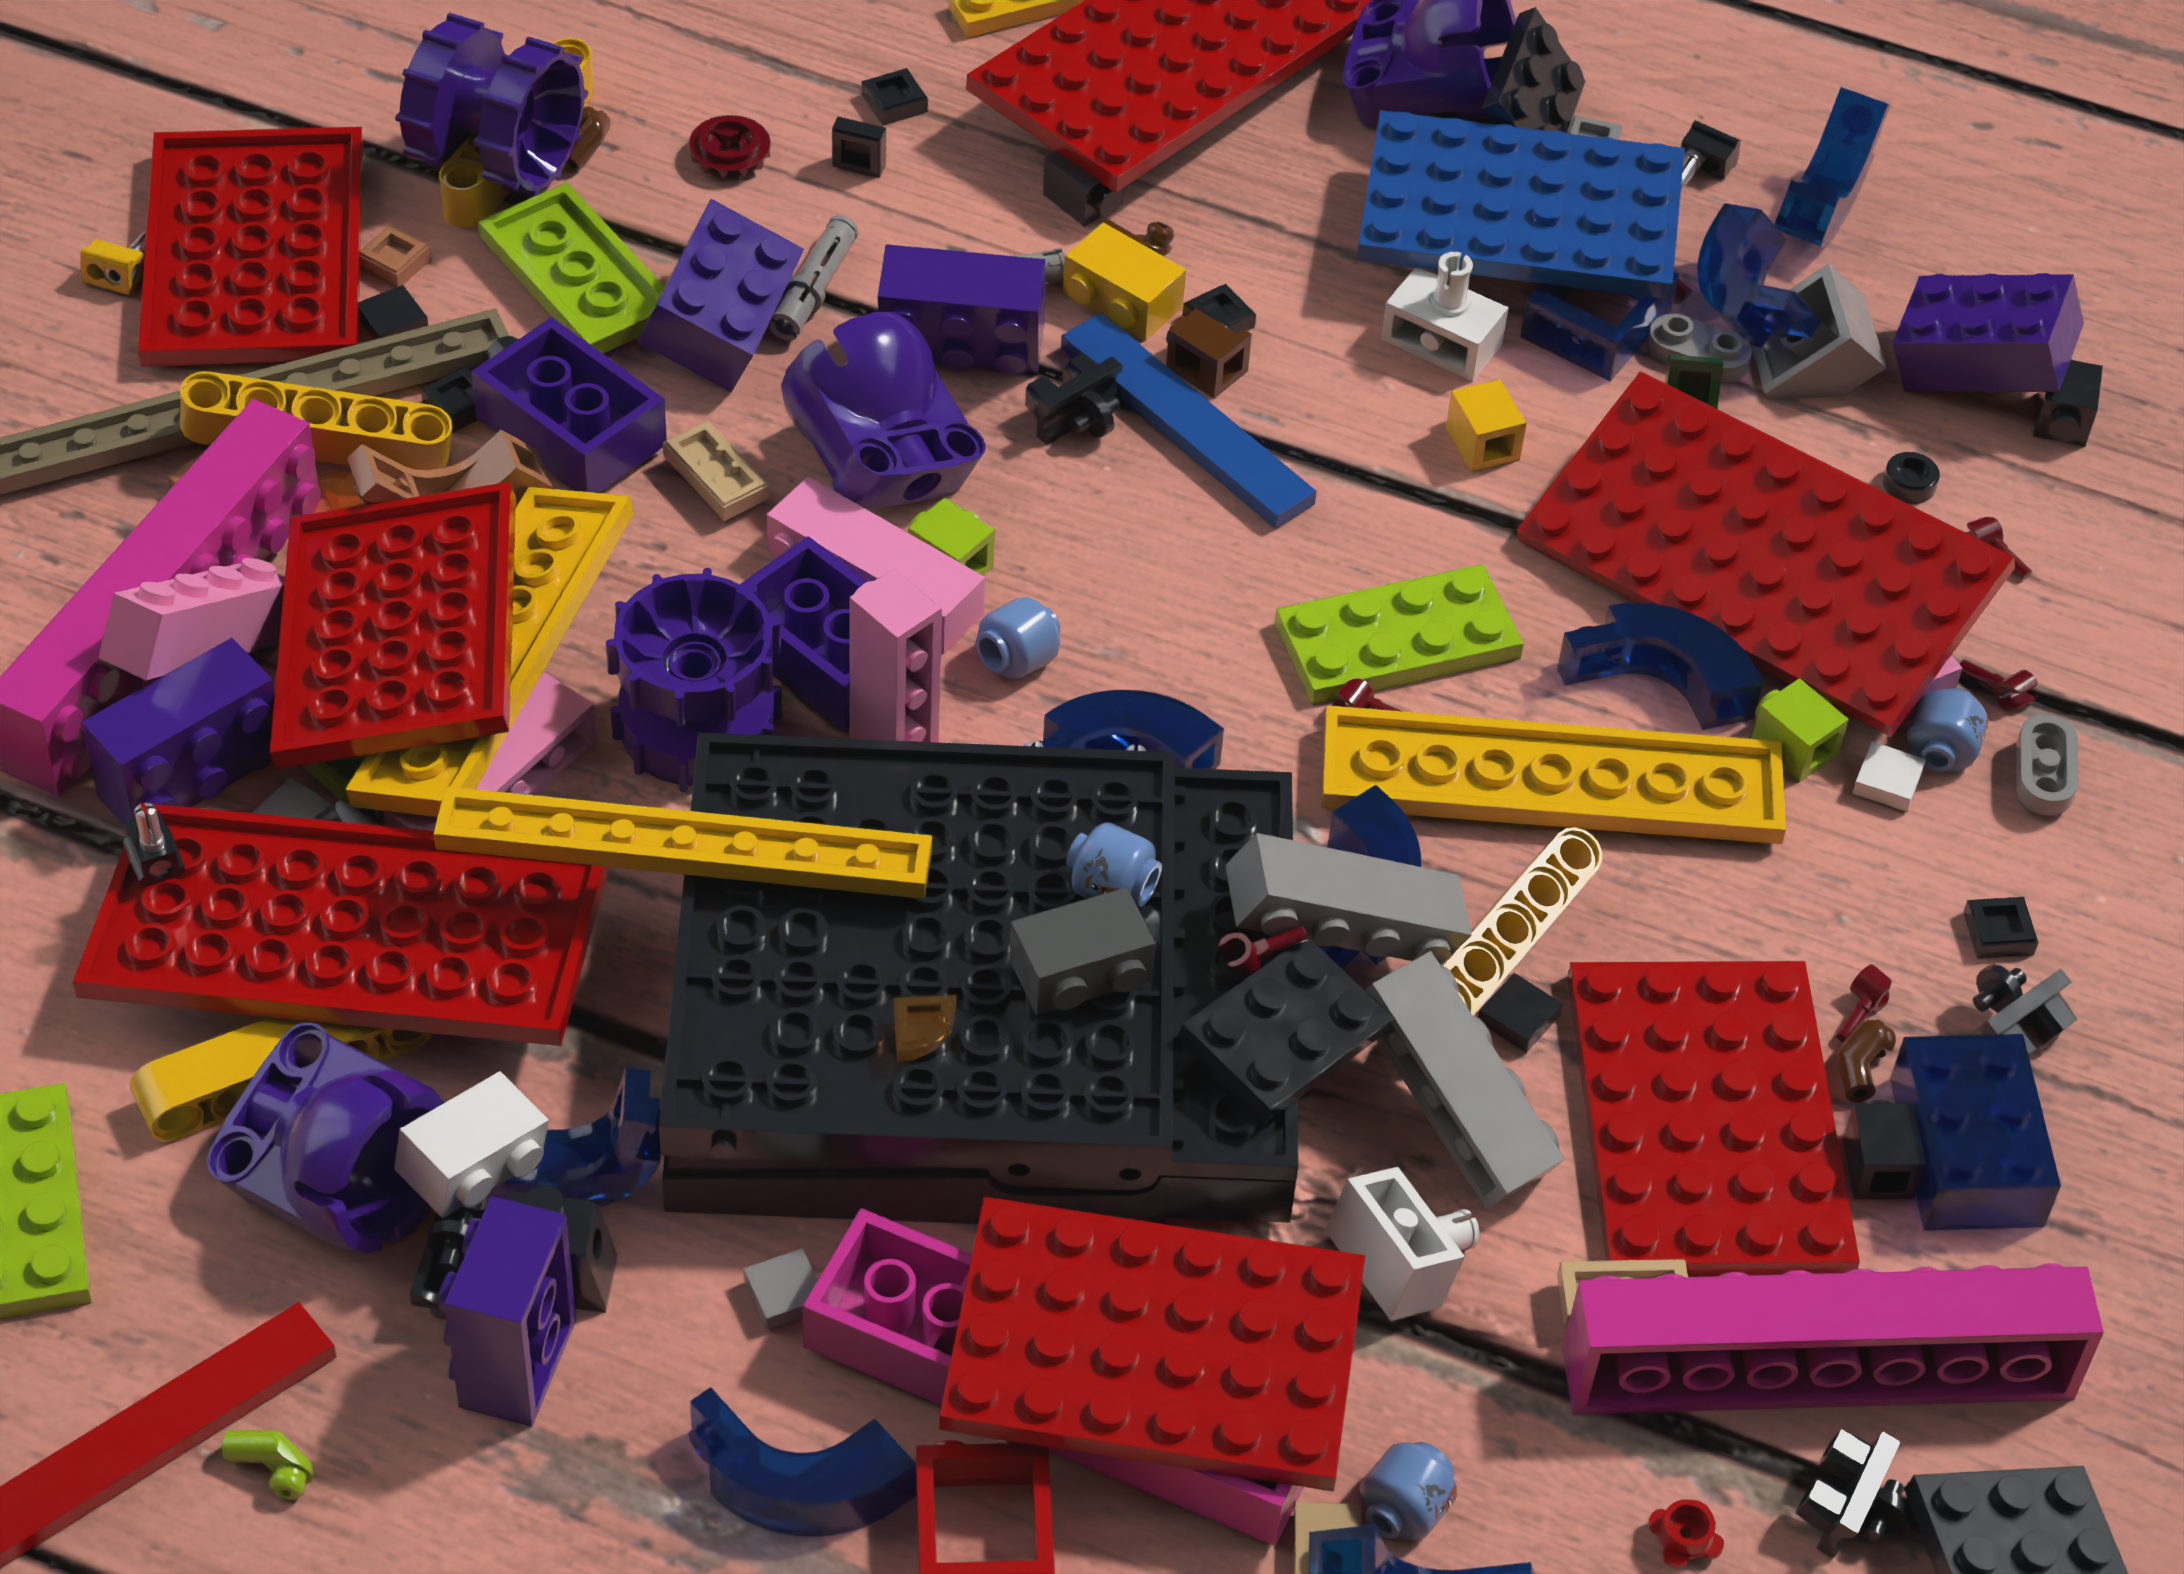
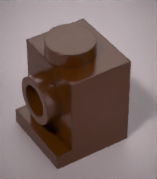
M1196 308L1186 317L1181 316L1176 319L1169 328L1166 336V342L1168 343L1166 366L1179 377L1215 399L1248 372L1252 334L1245 329L1236 334L1223 323L1212 319Z

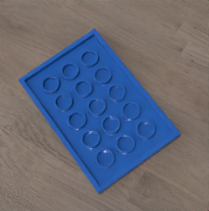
M1380 110L1358 242L1357 260L1439 270L1438 262L1442 255L1448 252H1460L1459 270L1462 268L1463 258L1467 255L1473 263L1470 275L1670 300L1673 285L1685 148L1659 143L1648 144L1616 140L1610 137L1600 138L1567 134L1561 131H1543L1513 127L1511 125L1463 121L1457 118L1446 119L1413 115L1408 112Z

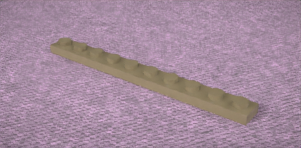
M494 308L238 376L375 396L443 378L465 366L469 370L476 369L484 363L485 353L489 346L497 339L509 336L497 309ZM180 391L0 437V495L197 443L184 436L180 429Z

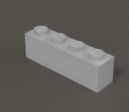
M1256 833L1225 865L1236 927L1260 931L1269 936H1276L1303 926L1307 936L1320 946H1337L1366 952L1371 956H1388L1413 961L1431 951L1439 964L1448 960L1472 936L1460 877L1457 874Z
M1431 951L1371 984L1366 992L1394 1018L1387 1033L1377 1039L1486 1211L1541 1179L1565 1160L1559 1150V1142L1555 1132L1548 1123L1538 1118L1525 1097V1088L1521 1079L1512 1069L1506 1068L1492 1046V1038L1488 1028L1482 1020L1471 1014L1459 995V988L1455 977L1447 967L1438 963Z

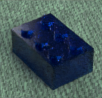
M2024 1035L1904 1037L1890 1082L1895 1103L1915 1104L1926 1159V1167L1916 1193L1923 1230L2045 1227L2061 1188V1183Z

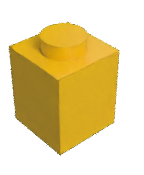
M1501 379L1469 385L1451 391L1446 430L1470 471L1475 472L1519 461L1527 422Z

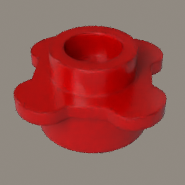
M1690 1499L1678 1500L1672 1503L1666 1510L1657 1509L1653 1511L1649 1517L1648 1528L1652 1533L1658 1535L1664 1548L1662 1559L1671 1567L1683 1568L1688 1560L1703 1556L1708 1559H1715L1723 1551L1724 1540L1715 1533V1518L1708 1506L1703 1502ZM1680 1531H1688L1692 1534V1537L1684 1538L1681 1536Z

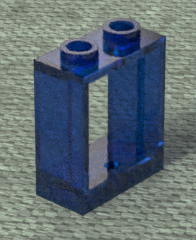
M1674 271L1670 300L1625 294L1639 302L1617 327L1563 301L1573 287L1541 283L1526 300L1520 337L1610 382L1648 339L1653 321L1662 315L1670 314L1672 311L1680 273ZM1572 337L1575 338L1578 341V343L1574 342Z

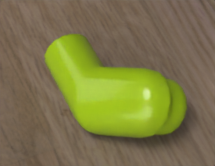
M228 1430L223 1437L221 1450L225 1461L234 1463H263L273 1472L269 1486L272 1490H275V1495L280 1498L294 1500L301 1497L305 1491L306 1484L310 1483L313 1479L311 1461L279 1431Z

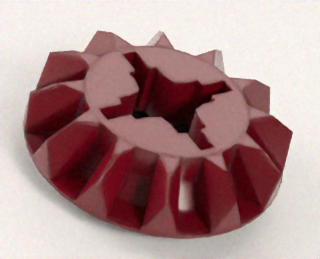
M738 115L713 117L699 124L691 133L689 139L691 160L701 164L704 173H711L717 170L723 179L729 173H737L744 178L748 169L762 170L764 159L770 157V136L761 124L750 118ZM735 146H739V151H736L732 148H734ZM724 147L725 149H728V150L725 151V152H723V151H721V148Z

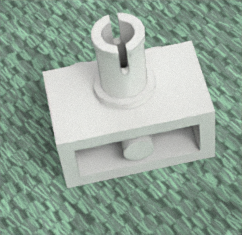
M1448 252L1439 259L1438 275L1422 268H1414L1389 298L1385 306L1381 340L1473 382L1503 344L1509 307L1469 290V279L1473 269L1472 260L1466 255L1462 261V268L1459 270L1461 253Z
M499 1071L402 1127L399 1131L394 1169L442 1218L461 1207L486 1209L487 1195L494 1187L513 1176L522 1177L528 1174L539 1164L544 1154L543 1149L549 1119Z
M1399 1167L1348 1178L1325 1229L1340 1251L1366 1255L1362 1282L1390 1321L1441 1308L1465 1258L1461 1249L1475 1248L1480 1237L1476 1218L1460 1222L1470 1218L1472 1213L1469 1210L1461 1209L1451 1214L1435 1217Z

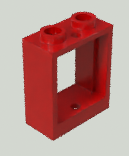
M941 1440L932 1445H916L915 1491L918 1574H1055L1048 1447L1007 1440L987 1444H964L957 1440ZM1031 1484L1035 1560L937 1563L934 1487Z

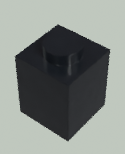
M1053 152L1044 158L1043 195L1085 227L1102 216L1112 214L1118 206L1122 205L1123 188L1114 193L1101 184L1100 180L1057 152Z
M2071 360L2059 392H2038L2033 431L2034 437L2086 447L2098 411L2103 366Z
M1885 1100L1854 1103L1843 1135L1853 1198L1914 1199L1926 1167L1915 1104L1891 1103Z

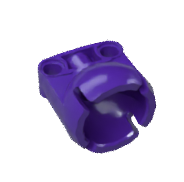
M1371 0L1364 7L1356 24L1343 73V83L1361 124L1378 126L1380 110L1408 112L1413 115L1444 112L1449 116L1471 120L1489 118L1482 106L1502 56L1486 59L1484 51L1489 47L1507 45L1516 22L1511 0Z
M896 312L870 313L850 319L834 328L833 333L847 356V363L845 365L838 366L822 340L817 339L805 347L788 366L781 383L783 401L788 415L800 433L812 442L833 478L832 486L834 491L865 509L893 507L954 493L962 487L985 453L986 444L983 437L975 428L968 424L936 372L931 349L916 326Z
M311 1022L300 1023L285 1033L255 1073L213 1142L208 1153L207 1165L211 1175L246 1202L261 1206L332 1246L351 1252L373 1253L382 1250L383 1241L398 1242L415 1231L432 1209L394 1169L400 1129L444 1104V1101L432 1087L332 1037L318 1024Z

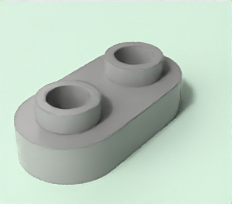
M1666 314L1655 319L1651 324L1647 342L1649 353L1656 360L1664 364L1668 363L1669 354L1722 359L1724 364L1722 383L1735 382L1743 378L1748 371L1752 354L1750 344L1742 336L1682 314Z
M2038 714L2028 718L2023 723L2017 739L2016 793L2020 802L2029 810L2041 815H2058L2070 808L2078 788V738L2075 729L2066 720L2055 715Z

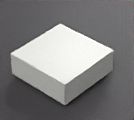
M1872 741L1852 794L1907 812L1923 772L1926 759Z

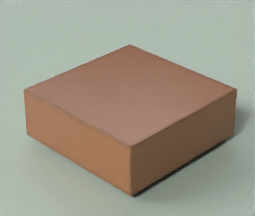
M391 225L387 226L360 250V269L394 287L404 285L432 260L431 247Z

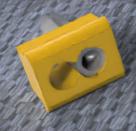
M143 232L128 248L95 239L88 247L84 246L80 254L83 283L133 296L135 288L143 281L146 232Z

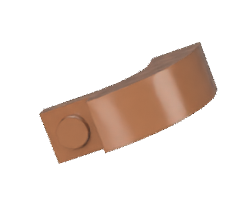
M503 430L497 432L469 458L442 469H412L363 444L347 458L355 479L354 489L367 505L511 481L517 507L528 487L554 488L539 450Z

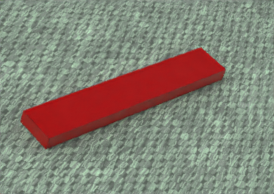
M297 1302L0 1486V1568L337 1357L335 1345L301 1303Z

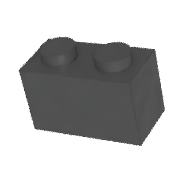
M1126 887L1011 921L1009 960L1036 1015H1041L1057 1009H1073L1084 1001L1113 992H1129L1138 988L1143 983L1152 981L1156 943Z

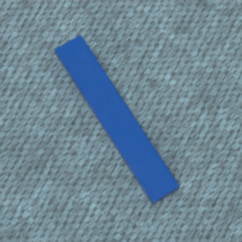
M1102 312L1061 335V349L1072 358L1084 353L1098 364L1111 356L1121 363L1122 372L1118 374L1116 379L1120 399L1275 529L1315 504L1317 491Z

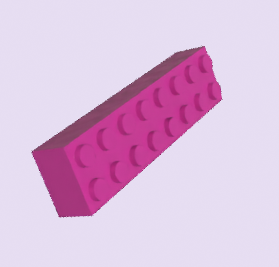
M252 399L0 676L1 771L57 797H60L74 780L81 778L87 772L90 760L81 722L160 678L144 680L98 658L114 593L140 587L143 582L158 583L175 579L177 574L192 575L205 572L211 566L226 567L239 564L245 558L266 561L272 553L279 552L289 536L290 517L312 514L316 510L321 497L315 466V450L312 445L308 421Z
M861 1208L803 1305V1347L942 1406L972 1254ZM1048 1447V1451L1273 1546H1276L1295 1507V1501H1298L1304 1487Z
M2048 1263L2035 1268L2001 1269L1994 1265H1983L1971 1270H1937L1932 1267H1919L1901 1272H1874L1870 1269H1854L1846 1273L1811 1274L1808 1271L1795 1270L1782 1275L1749 1276L1742 1272H1730L1718 1277H1684L1679 1274H1665L1656 1278L1621 1279L1616 1276L1607 1275L1592 1280H1579L1562 1352L1572 1415L2075 1400L2104 1331L2088 1266L2063 1267L2059 1264Z

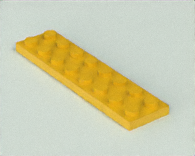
M528 487L517 505L515 518L509 731L633 517L634 509L630 496ZM508 732L366 755L345 789L350 804L356 808L438 817L445 786L476 789Z
M1326 706L1321 808L1782 844L1786 832L1782 742Z

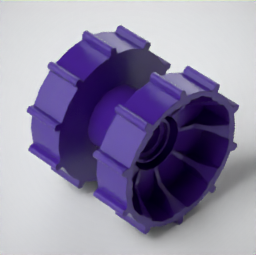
M448 13L446 21L436 25L431 31H423V40L415 51L408 69H404L402 72L405 79L401 92L399 113L395 116V121L400 122L401 134L406 145L403 154L423 160L424 164L441 169L444 163L472 134L478 136L475 139L474 145L479 147L480 160L484 168L482 179L500 184L501 188L529 197H535L539 194V190L548 186L554 179H561V170L567 162L575 142H579L581 135L578 133L583 116L584 99L588 96V90L584 89L583 75L580 69L582 57L564 52L562 46L529 36L526 38L525 45L507 55L501 43L504 36L503 33L484 28L483 22Z
M710 568L703 569L702 574H681L667 578L654 574L652 576V583L636 592L626 603L622 601L615 603L616 622L614 639L606 641L608 674H617L620 680L618 705L610 708L612 738L614 740H622L627 754L633 760L635 774L640 775L645 771L660 780L678 784L679 790L686 792L688 786H693L698 732L774 736V720L782 718V688L779 685L773 686V655L781 652V625L779 619L770 618L764 604L757 598L756 585H750L746 588L732 580L712 575Z

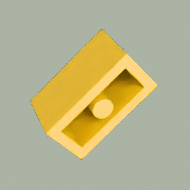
M1102 223L1065 255L1063 294L1096 313L1102 312L1120 328L1146 341L1183 308L1186 269L1109 225Z

